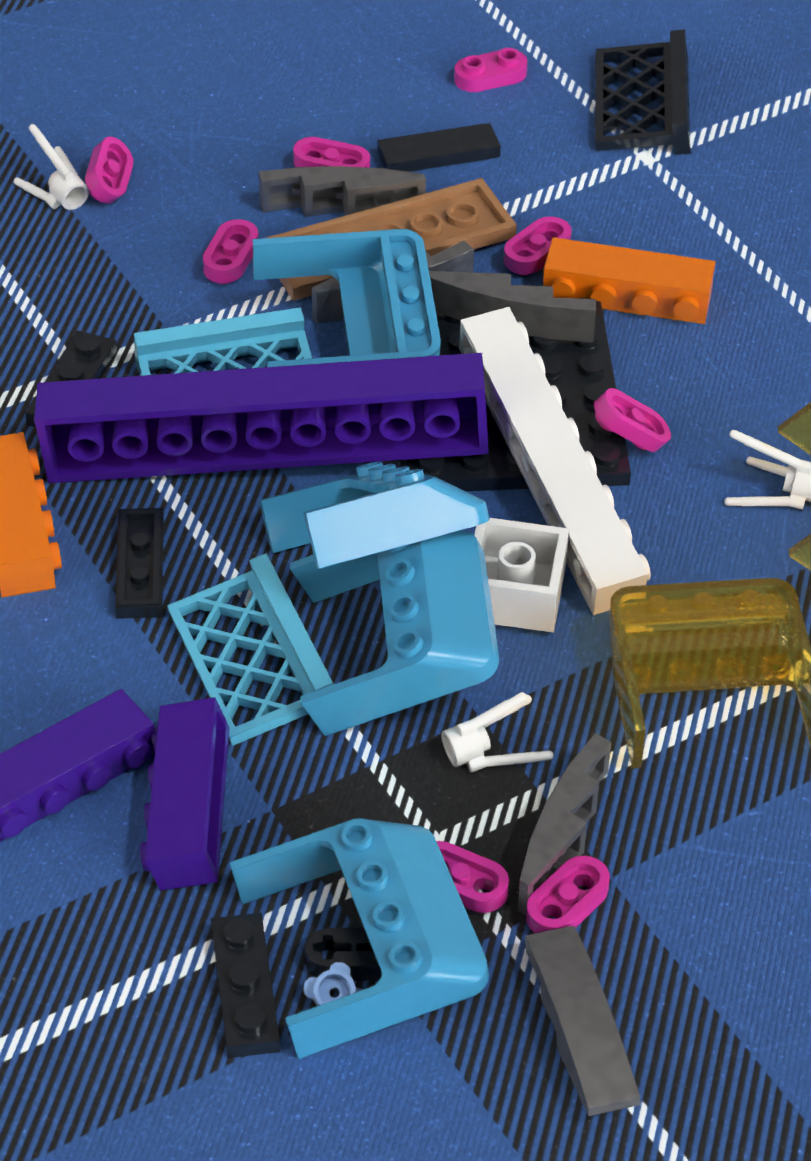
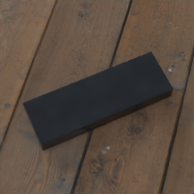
M484 123L377 140V151L385 169L409 172L498 158L501 154V145L491 124Z
M163 508L118 509L116 619L163 618Z

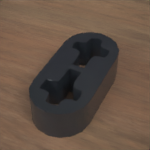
M364 928L320 929L312 933L306 940L305 964L307 971L313 977L318 978L320 974L330 970V966L333 963L342 962L349 966L350 976L353 981H379L381 979L382 972L375 959ZM323 950H333V959H323Z

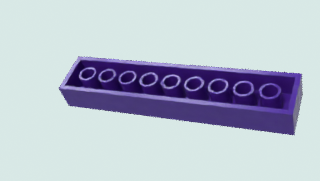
M482 353L37 383L34 421L48 483L489 454Z

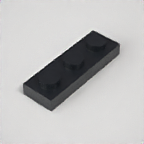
M76 331L45 382L102 378L117 353L116 340ZM36 396L25 412L27 425L36 427L34 421Z
M262 913L211 918L227 1057L235 1058L280 1052V1038Z

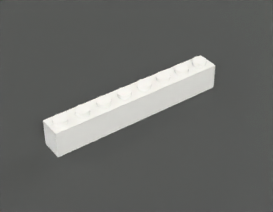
M510 307L462 319L460 323L459 349L462 354L482 353L485 401L547 525L569 528L566 563L592 614H600L644 600L646 583L651 577L647 559L643 554H637L632 544V534L625 519L620 520L614 509V499L610 488L607 485H602L596 475L595 460L589 451L584 452L579 442V432L575 421L572 418L567 419L562 409V400L555 385L550 386L545 377V367L541 356L538 353L533 354L529 346L525 325L521 321H516Z

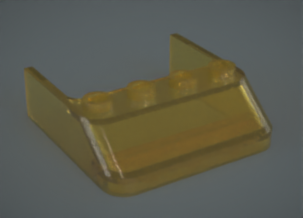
M778 578L628 586L617 590L612 595L609 620L613 675L631 768H641L646 729L639 694L786 685L793 688L797 693L811 747V646L798 596L791 584Z

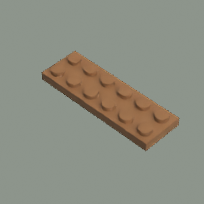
M483 178L266 238L408 229L422 237L425 251L433 256L463 240L474 249L509 240L516 235L517 224ZM333 276L279 278V280L294 301L312 296V287Z

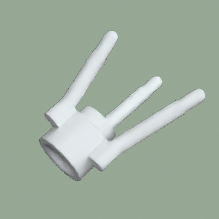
M31 124L29 126L30 132L57 170L49 178V193L20 178H15L14 184L46 201L52 209H57L60 205L67 210H74L85 203L89 195L87 185L80 179L61 147L57 146L53 149L37 126Z
M737 430L730 431L731 438L789 465V467H785L754 457L746 459L748 465L786 477L782 491L789 492L791 495L727 497L724 499L726 506H790L803 510L805 501L811 502V462L796 458Z
M521 692L471 720L442 731V742L453 766L458 767L467 763L470 772L473 773L486 767L553 759L554 754L552 751L484 756V751L491 748L489 736L485 728L531 703V696Z

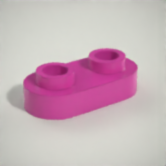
M503 48L495 52L467 56L459 60L455 65V85L467 92H480L519 83L527 76V57L514 48Z
M106 137L94 147L85 175L89 194L95 200L106 204L115 202L126 192L133 168L132 154L128 147L119 139Z
M307 137L295 143L293 147V163L296 168L331 166L370 168V154L361 146L319 137Z
M558 217L537 219L506 242L504 247L505 266L518 275H530L538 272L545 267L552 237L571 240V226L568 222Z
M241 219L223 223L203 254L204 275L209 280L219 284H229L238 280L244 274L253 258L252 239H258L257 227L253 223Z
M607 389L594 402L595 418L598 424L606 431L615 432L631 441L641 450L656 452L671 438V432L667 423L656 411L617 389Z
M436 841L465 908L475 912L487 913L495 911L504 905L509 893V877L506 870L500 864L449 842ZM480 889H486V890H489L490 892L481 893V892H477V891L480 890Z
M576 856L567 860L530 895L526 912V921L529 928L534 933L575 926L576 928L608 895L610 874L605 864L590 856ZM579 886H586V887H588L589 889H588V890H581V889H578V887H579ZM548 916H553V917H556V919H550V918H547V917H548Z

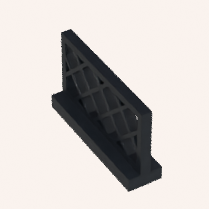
M685 29L670 31V42L596 49V151L674 144L675 155L690 154L689 69ZM664 56L654 64L645 61L650 57ZM609 61H623V63L615 68L605 63ZM633 68L641 70L642 72L634 78L626 74ZM653 77L661 80L654 87L645 84ZM615 81L623 84L615 91L608 88ZM633 91L643 94L634 101L626 97ZM653 100L662 104L654 111L645 107ZM615 104L623 107L616 114L607 111ZM634 114L642 117L635 124L626 121ZM653 124L665 129V131L647 132L645 130ZM614 128L624 131L620 135L604 136Z

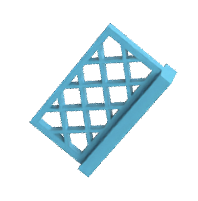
M301 307L134 333L137 371L140 372L141 376L151 375V370L170 368L176 371L175 373L199 372L191 367L196 363L209 361L217 364L213 371L247 369L234 362L236 357L254 355L260 358L252 368H262L269 361L285 360L275 355V353L279 350L292 348L299 349L300 354L296 359H310L312 355L304 331L305 320Z
M267 554L249 560L252 571L167 605L171 618L209 698L216 697L229 725V740L232 746L308 714L302 706L301 700L289 705L276 702L283 687L301 691L305 695L334 685ZM250 589L253 595L246 608L227 604L231 596ZM199 609L210 612L203 626L185 622L182 617ZM221 615L239 619L232 633L214 629ZM250 622L269 627L262 641L243 636ZM207 640L226 644L219 658L200 654ZM237 647L256 651L248 666L230 662ZM266 654L285 658L279 673L259 669ZM223 672L242 677L234 692L216 687ZM253 680L272 684L265 699L245 695ZM239 705L259 710L253 720L236 727L234 726L232 718Z

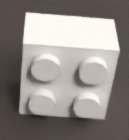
M490 518L488 522L477 525L474 535L484 550L494 624L554 633L566 570L569 528Z

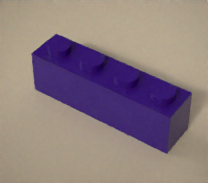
M122 688L0 753V841L18 835L27 826L49 814L61 811L72 801L90 791L102 788L108 781L132 768L142 766L155 756L152 744L154 723Z
M216 697L162 705L159 708L158 726L154 727V733L152 734L155 760L154 764H150L148 767L151 801L145 803L144 818L148 829L147 841L141 843L140 858L143 869L146 872H151L160 891L218 882L230 728Z

